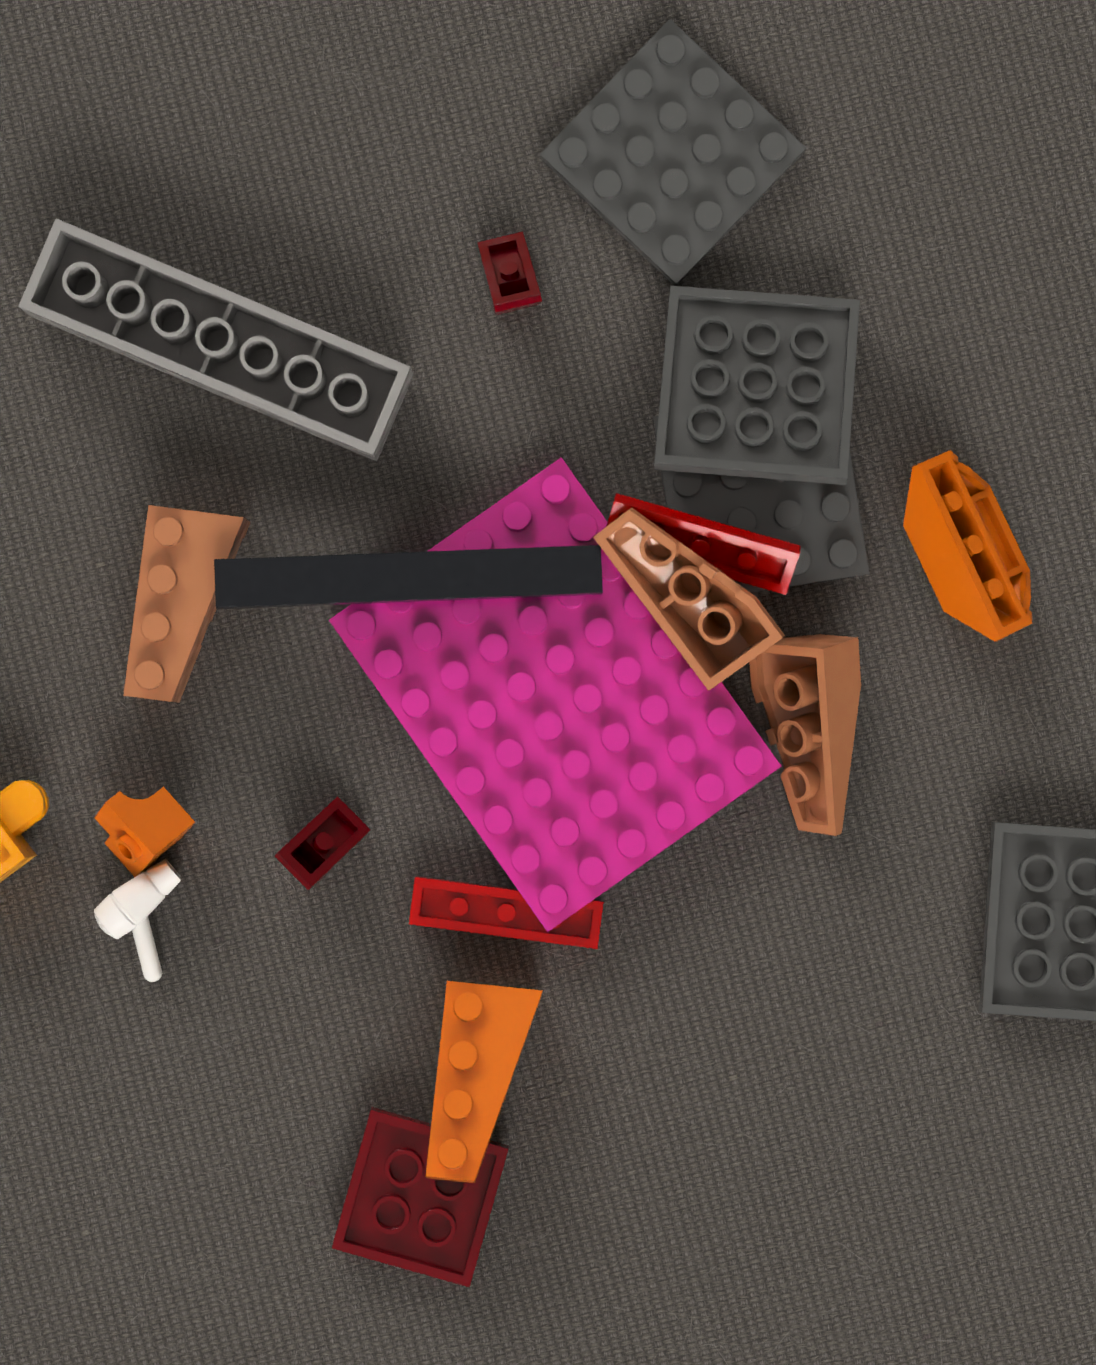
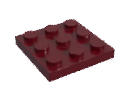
M372 1107L332 1249L470 1288L509 1146L490 1140L475 1183L426 1178L431 1123Z

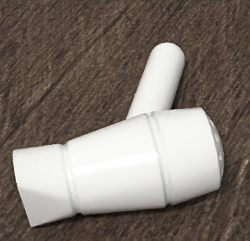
M166 858L148 868L146 872H142L113 890L94 909L98 925L109 936L119 939L132 931L144 978L149 982H156L161 978L162 968L148 916L181 881L180 875Z

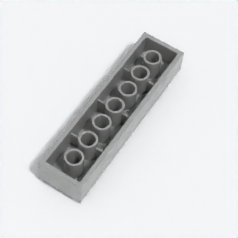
M57 218L53 223L18 305L25 313L35 319L374 461L379 459L414 376L411 367Z

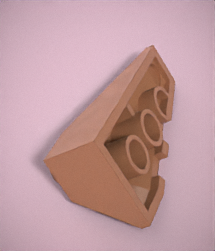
M630 508L593 537L708 691L785 636L755 595L635 509Z
M825 634L784 637L749 662L751 689L756 704L763 702L771 729L766 730L770 746L777 745L784 766L781 780L798 830L837 836L842 834L861 691L858 637Z

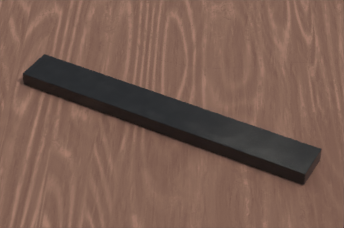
M599 545L214 559L216 609L601 595L603 593L601 547Z

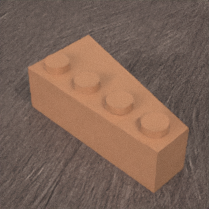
M148 505L123 696L180 703L202 647L201 643L210 621L212 622L216 612L214 559H235L242 539L245 538L251 523L246 518Z

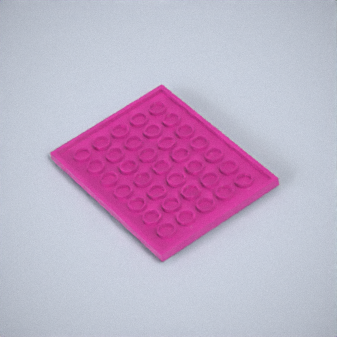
M561 457L428 551L599 545L593 537L607 526V520ZM602 548L603 593L601 595L351 604L329 619L331 625L547 932L782 767L724 684L721 682L710 691L707 690Z

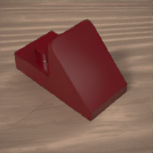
M523 231L477 242L495 315L541 304V293Z
M337 796L278 851L275 857L307 890H310L371 829Z

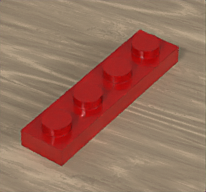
M616 493L607 526L627 510L633 508L732 580L780 594H787L800 556V545Z
M415 876L409 925L598 949L604 901L594 899L547 932L518 889Z

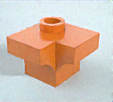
M164 786L146 799H132L119 791L105 802L94 817L110 835L104 844L134 877L148 869L164 852L179 841L195 823Z

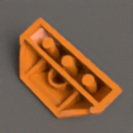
M951 450L913 466L903 527L943 611L994 642L1032 624V612L1029 611L1031 601L1030 569L990 485L970 467L959 462L958 456Z

